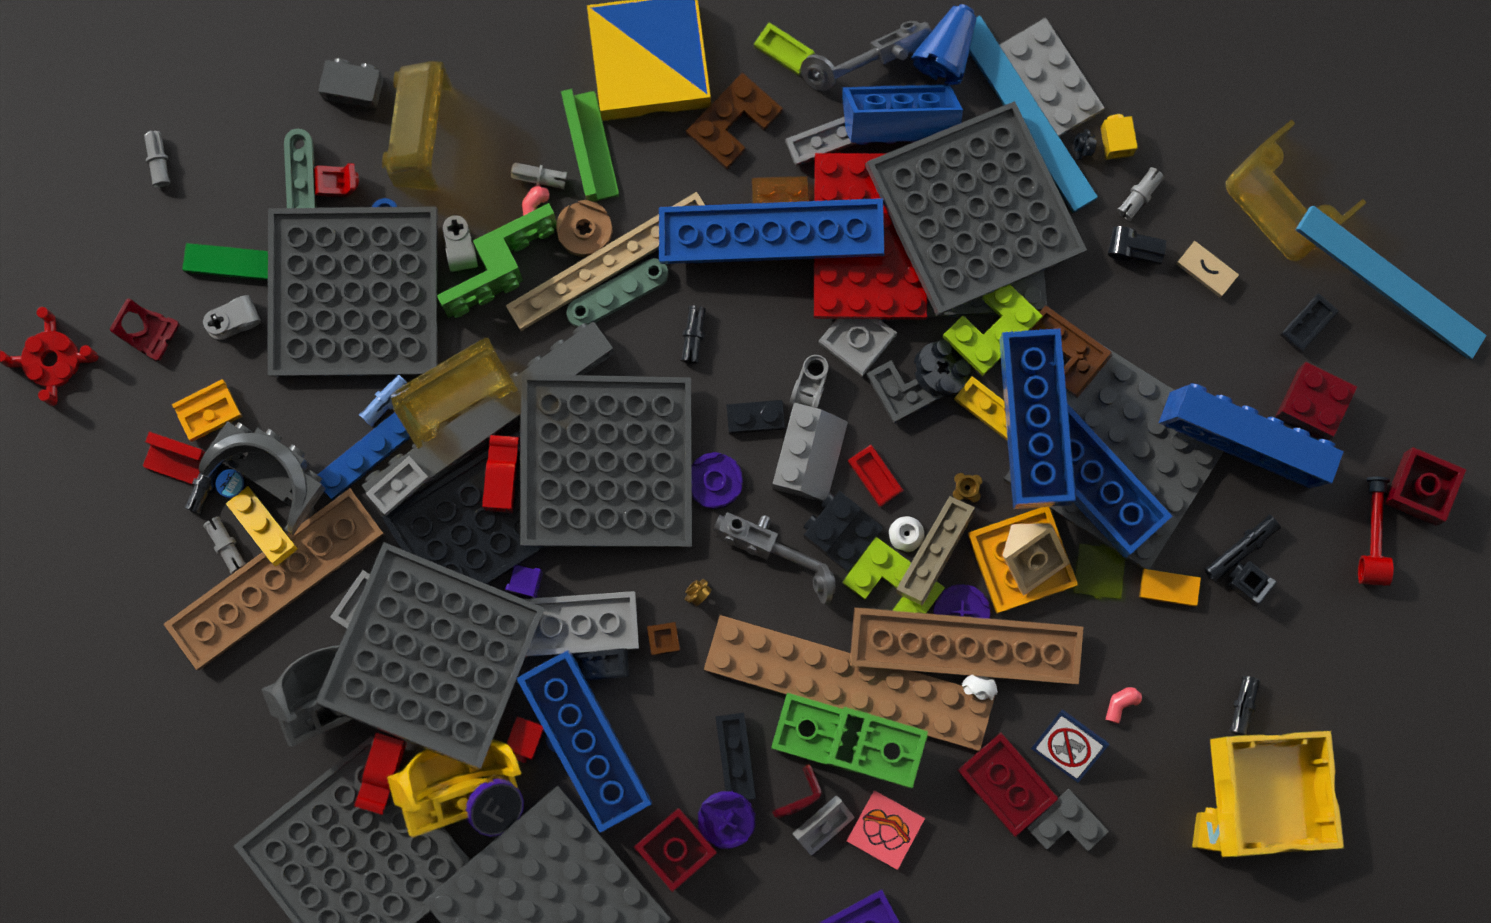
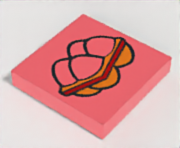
M874 790L846 842L898 870L925 818Z

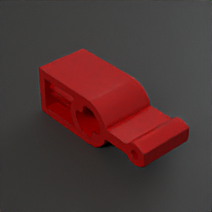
M490 435L482 505L485 511L513 513L519 437Z
M379 733L375 734L355 807L384 814L391 791L387 777L398 773L407 742Z

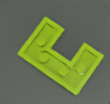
M1011 285L982 297V300L1001 317L984 335L964 316L943 334V338L982 376L1001 359L999 339L1003 332L1029 331L1042 319V315Z
M876 537L843 580L842 584L865 600L881 578L897 589L911 562ZM936 581L923 605L902 597L892 611L927 613L945 587Z

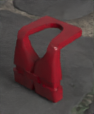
M127 299L111 325L110 331L140 352L147 353L148 357L160 361L168 347L167 341L172 340L180 324L177 320L170 317L165 318L162 314L147 310L139 306L132 299ZM128 312L138 314L143 321L144 330L137 333H126L122 327V319Z
M810 764L803 767V771L813 795L773 811L774 818L778 819L792 815L819 799L821 789Z

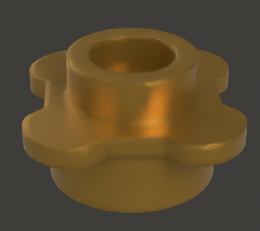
M958 473L954 478L956 490L953 492V497L957 500L969 499L973 503L979 501L981 497L979 488L982 484V478L979 475L971 476ZM969 485L970 490H966L965 486Z
M704 579L700 582L695 580L686 589L687 596L684 600L689 603L692 602L695 606L701 604L711 592V589L707 586L708 581Z

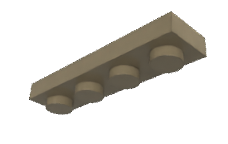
M949 496L896 589L897 594L920 605L924 604L975 514V507Z

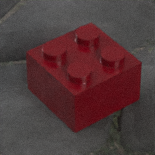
M1305 362L1298 368L1275 418L1295 428L1303 429L1318 439L1329 441L1334 437L1357 386Z
M1412 447L1403 454L1384 504L1438 526L1447 520L1466 469Z
M679 808L634 846L672 892L717 854Z

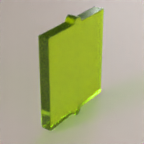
M1079 544L1075 577L1078 585L1074 587V593L1092 595L1095 599L1100 597L1121 599L1125 558L1114 549L1106 547L1105 544L1100 546Z

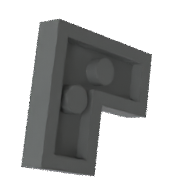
M892 360L868 372L866 375L893 424L943 398V395L933 396L927 393L916 379L905 384Z
M1067 789L1059 796L1057 801L1026 828L1045 850L1068 831L1086 852L1109 832L1070 789Z

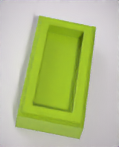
M770 22L754 43V48L797 76L801 74L800 68L805 58L814 54L813 50Z

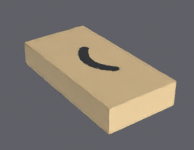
M1196 241L1192 243L1177 262L1179 267L1220 298L1239 275Z

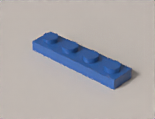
M400 407L317 474L322 478L320 484L326 488L325 492L331 500L336 499L421 430L403 407Z

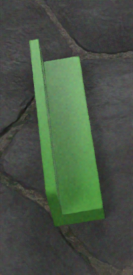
M572 89L561 91L586 200L595 202L617 197L619 191L595 92L592 91L573 96Z

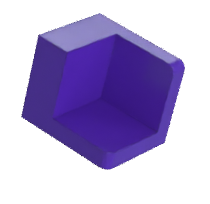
M519 565L515 566L510 584H507L505 590L513 595L529 599L537 598L543 576L542 570L538 568L530 569Z

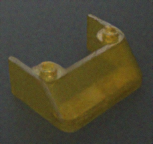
M428 61L401 66L400 71H396L394 74L393 85L394 88H397L390 142L388 152L383 153L382 168L387 169V174L393 186L437 190L438 184L431 171L441 93L442 89L451 90V82L443 62Z
M1290 120L1261 144L1231 173L1226 181V189L1283 255L1290 260L1298 261L1305 258L1317 247L1295 230L1307 209L1273 172L1281 165L1284 158L1283 151L1278 143L1287 136L1295 125ZM1362 199L1343 216L1330 205H1321L1317 208L1340 226H1343L1366 204V201Z
M485 338L403 385L391 394V399L396 415L419 449L423 446L422 440L427 442L438 435L437 429L443 421L487 395L490 397L496 395L497 398H501L511 391L514 393L518 389L489 338Z

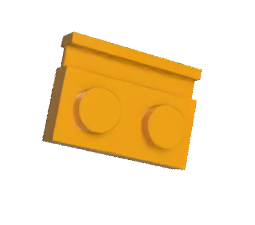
M223 379L172 404L191 442L225 426L227 421L231 423L242 417Z

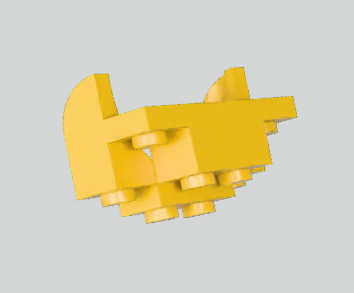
M492 740L480 770L426 749L414 757L402 772L387 778L394 804L402 808L409 836L415 837L468 818L466 806L470 795L479 785L485 782L488 784L493 782V779L500 778L510 781L518 789L515 776L521 774L511 748L506 743Z

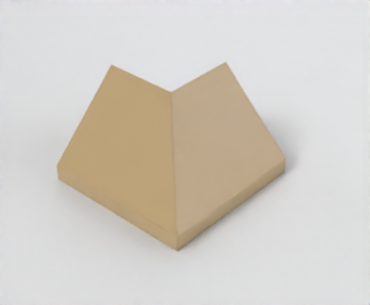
M1050 523L1011 525L1003 557L1020 592L1025 595L1070 564Z

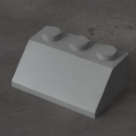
M794 402L772 489L823 502L830 492L848 422L824 410Z

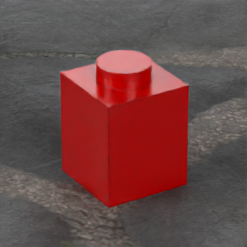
M520 717L516 718L507 742L516 760L526 763L527 758L535 760L545 730L542 725Z

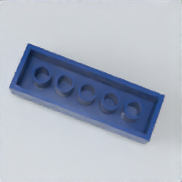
M1061 329L1003 332L999 343L1013 509L1070 506L1075 501Z
M1192 383L1169 393L1159 424L1308 488L1333 483L1344 452L1335 448L1333 442L1325 439L1316 440L1309 437L1310 433L1303 429H1290L1283 426L1284 422L1280 419L1258 415V410L1249 406L1239 407L1232 404L1233 400L1224 395H1211L1206 392L1207 389L1198 384Z
M1067 403L1075 501L1073 503L1120 554L1127 558L1166 523L1172 515Z
M570 650L516 678L599 832L608 829L653 803Z

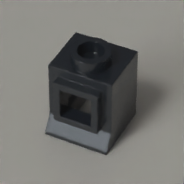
M1248 561L1244 565L1239 563L1229 575L1232 580L1227 586L1255 607L1261 604L1277 581L1270 578L1252 562ZM1249 573L1260 581L1254 590L1243 582Z

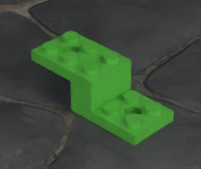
M549 203L473 240L487 271L437 295L448 318L451 316L455 318L463 316L469 312L470 307L478 303L479 305L487 304L495 298L494 295L502 291L508 293L519 287V283L523 279L510 251L523 250L529 246L530 241L538 237L540 239L547 238L555 232L554 229H556L557 222Z
M787 693L771 749L848 772H858L912 788L928 731L851 708L843 707L841 709ZM807 720L814 724L815 733L812 736L804 737L799 733L798 726L802 721ZM889 743L896 744L900 749L899 757L895 760L887 759L883 753L885 745Z

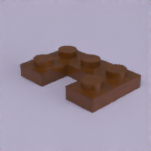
M741 73L686 130V134L727 170L745 152V147L727 130L745 114L765 131L783 112V108L744 73Z
M1045 305L1039 312L1042 315V319L1030 330L1061 329L1062 352L1064 356L1070 359L1064 366L1066 391L1078 398L1113 356L1112 352Z

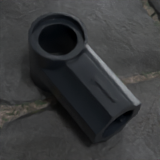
M1116 226L1112 230L1108 256L1122 261L1135 259L1161 265L1167 240L1137 234V231L1132 228Z

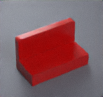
M152 432L148 433L145 442L150 445L143 467L192 484L194 478H198L200 473L199 465L206 452Z

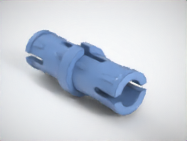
M395 375L396 377L381 392L377 391L375 393L376 398L359 413V416L371 427L388 409L391 410L394 407L393 403L410 387L400 375Z

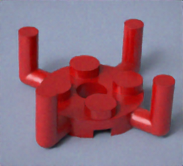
M39 307L36 313L44 321V332L31 336L26 340L21 356H9L5 352L0 351V363L7 368L22 367L30 380L46 388V390H41L38 393L39 399L49 406H54L57 404V387L66 384L73 374H76L80 363L96 362L99 356L97 352L87 345L82 346L79 352L69 337L56 331L55 315L47 308ZM51 352L56 353L58 357L57 362L53 366H45V356Z

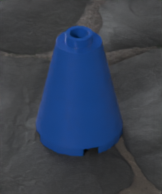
M963 4L953 6L911 57V60H915L913 65L932 79L937 80L938 76L946 78V84H960L964 76L977 20L973 14L974 10Z

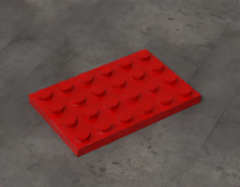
M815 153L814 201L881 199L865 164L885 154ZM885 206V256L814 259V319L926 320L927 295Z

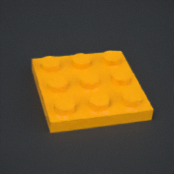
M1041 507L967 534L996 614L1078 585L1071 564H1068L1030 592L1023 595L1004 560L1003 552L1011 525L1050 523L1065 551L1049 507Z

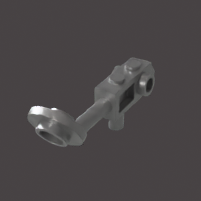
M907 21L900 26V29L870 42L872 50L836 67L821 55H809L801 64V75L812 88L819 91L829 90L836 83L837 78L875 60H879L883 64L896 58L905 60L908 57V53H914L932 32L931 28L926 22L920 24L917 21Z
M728 512L725 517L719 515L713 531L718 533L717 539L766 560L771 552L815 571L813 578L814 591L817 593L822 604L831 602L836 586L834 575L829 571L828 566L814 558L775 542L778 534L768 530L772 521L768 516H761L758 525Z

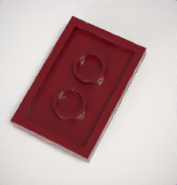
M999 733L957 770L1014 837L1058 800V797L1002 733Z

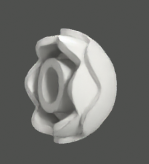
M909 516L898 518L889 529L891 544L896 549L905 552L914 551L924 540L922 524L917 519ZM905 531H908V532L910 533V535H909V536H905V535H904V532H905Z
M969 675L962 683L964 692L967 695L975 694L978 699L984 700L989 698L993 700L994 695H997V685L990 677Z

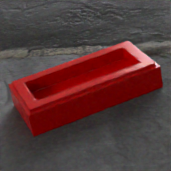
M869 445L848 460V463L879 508L903 492V489L872 445Z

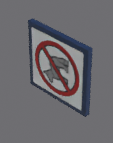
M1061 710L1031 749L1078 783L1109 746V743L1064 710Z

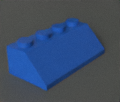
M950 85L843 87L842 89L845 130L851 143L865 145L869 142L893 144L896 141H909L914 143L962 122L963 109Z

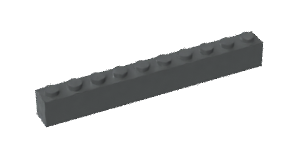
M594 321L589 325L587 323L580 325L573 331L574 335L566 341L561 339L553 344L550 348L551 352L544 357L539 355L533 358L527 364V369L520 374L514 372L504 380L505 384L497 390L495 388L488 390L481 396L482 401L475 406L470 404L459 411V417L451 423L449 421L443 422L435 429L436 433L428 439L423 437L412 445L413 449L405 455L401 453L389 461L390 466L381 472L376 470L368 475L365 479L366 483L362 487L368 492L410 456L429 479L398 506L402 505L489 444L490 435L500 436L520 421L521 374L586 375L614 355L613 347Z

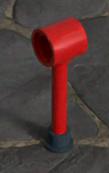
M1379 476L1368 477L1369 493L1372 494L1370 555H1362L1360 557L1358 581L1360 584L1390 586L1393 578L1392 558L1382 556L1384 494L1387 493V483H1390V479Z

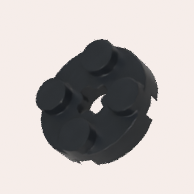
M946 340L927 344L914 358V364L916 363L917 369L915 372L916 380L927 393L933 396L943 395L951 397L965 386L967 376L971 371L969 363ZM937 364L941 365L944 368L945 373L943 372L940 374L937 371L939 368Z

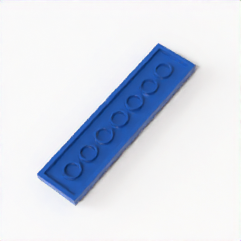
M883 198L659 207L660 264L885 256Z

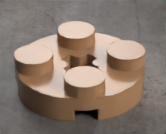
M582 200L567 206L562 210L557 219L556 229L559 242L565 250L575 256H590L608 245L611 240L612 225L610 217L601 205L593 201ZM585 222H588L589 228L592 231L585 235H580V230L577 229V226H583Z

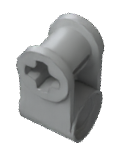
M458 215L448 217L443 224V232L450 272L478 267L474 244L472 243L466 220ZM454 226H459L460 235L454 236L452 232Z
M249 295L240 296L223 306L210 310L203 319L204 328L215 340H224L239 332L252 329L261 323V319ZM219 320L221 328L216 329L214 322Z
M811 355L805 360L789 403L794 404L796 402L818 408L828 374V363L824 357ZM812 363H819L824 371L818 376H813L808 372L807 368Z

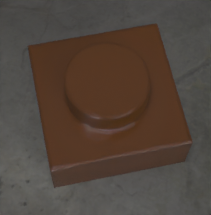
M676 622L647 626L652 656L680 651Z

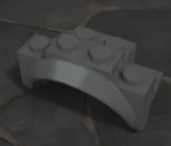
M227 421L204 454L199 465V472L209 478L217 466L225 462L291 507L288 523L284 530L294 535L305 518L309 519L318 512L313 507L326 490L320 484L322 478L309 469L304 473L309 465L303 458L306 453L293 444L289 448L281 444L282 437L269 428L266 432L257 428L252 433L250 429L239 422L234 426ZM243 453H248V455L245 457V459L242 460V459L244 458V456H245Z
M340 645L315 650L300 657L285 669L276 683L261 689L271 716L278 718L287 744L291 747L352 720L315 704Z

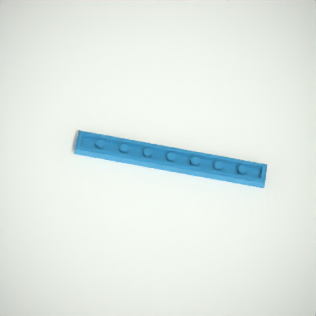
M981 16L976 17L977 20L969 53L1003 106L1014 101L1016 102L1058 191L1072 213H1075L1095 201L1097 195Z
M1315 206L1309 207L1295 229L1298 233L1467 359L1474 357L1487 335Z

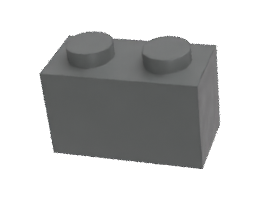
M344 59L325 60L318 91L323 100L377 110L383 76L376 66L370 64L356 66L351 65L349 61Z

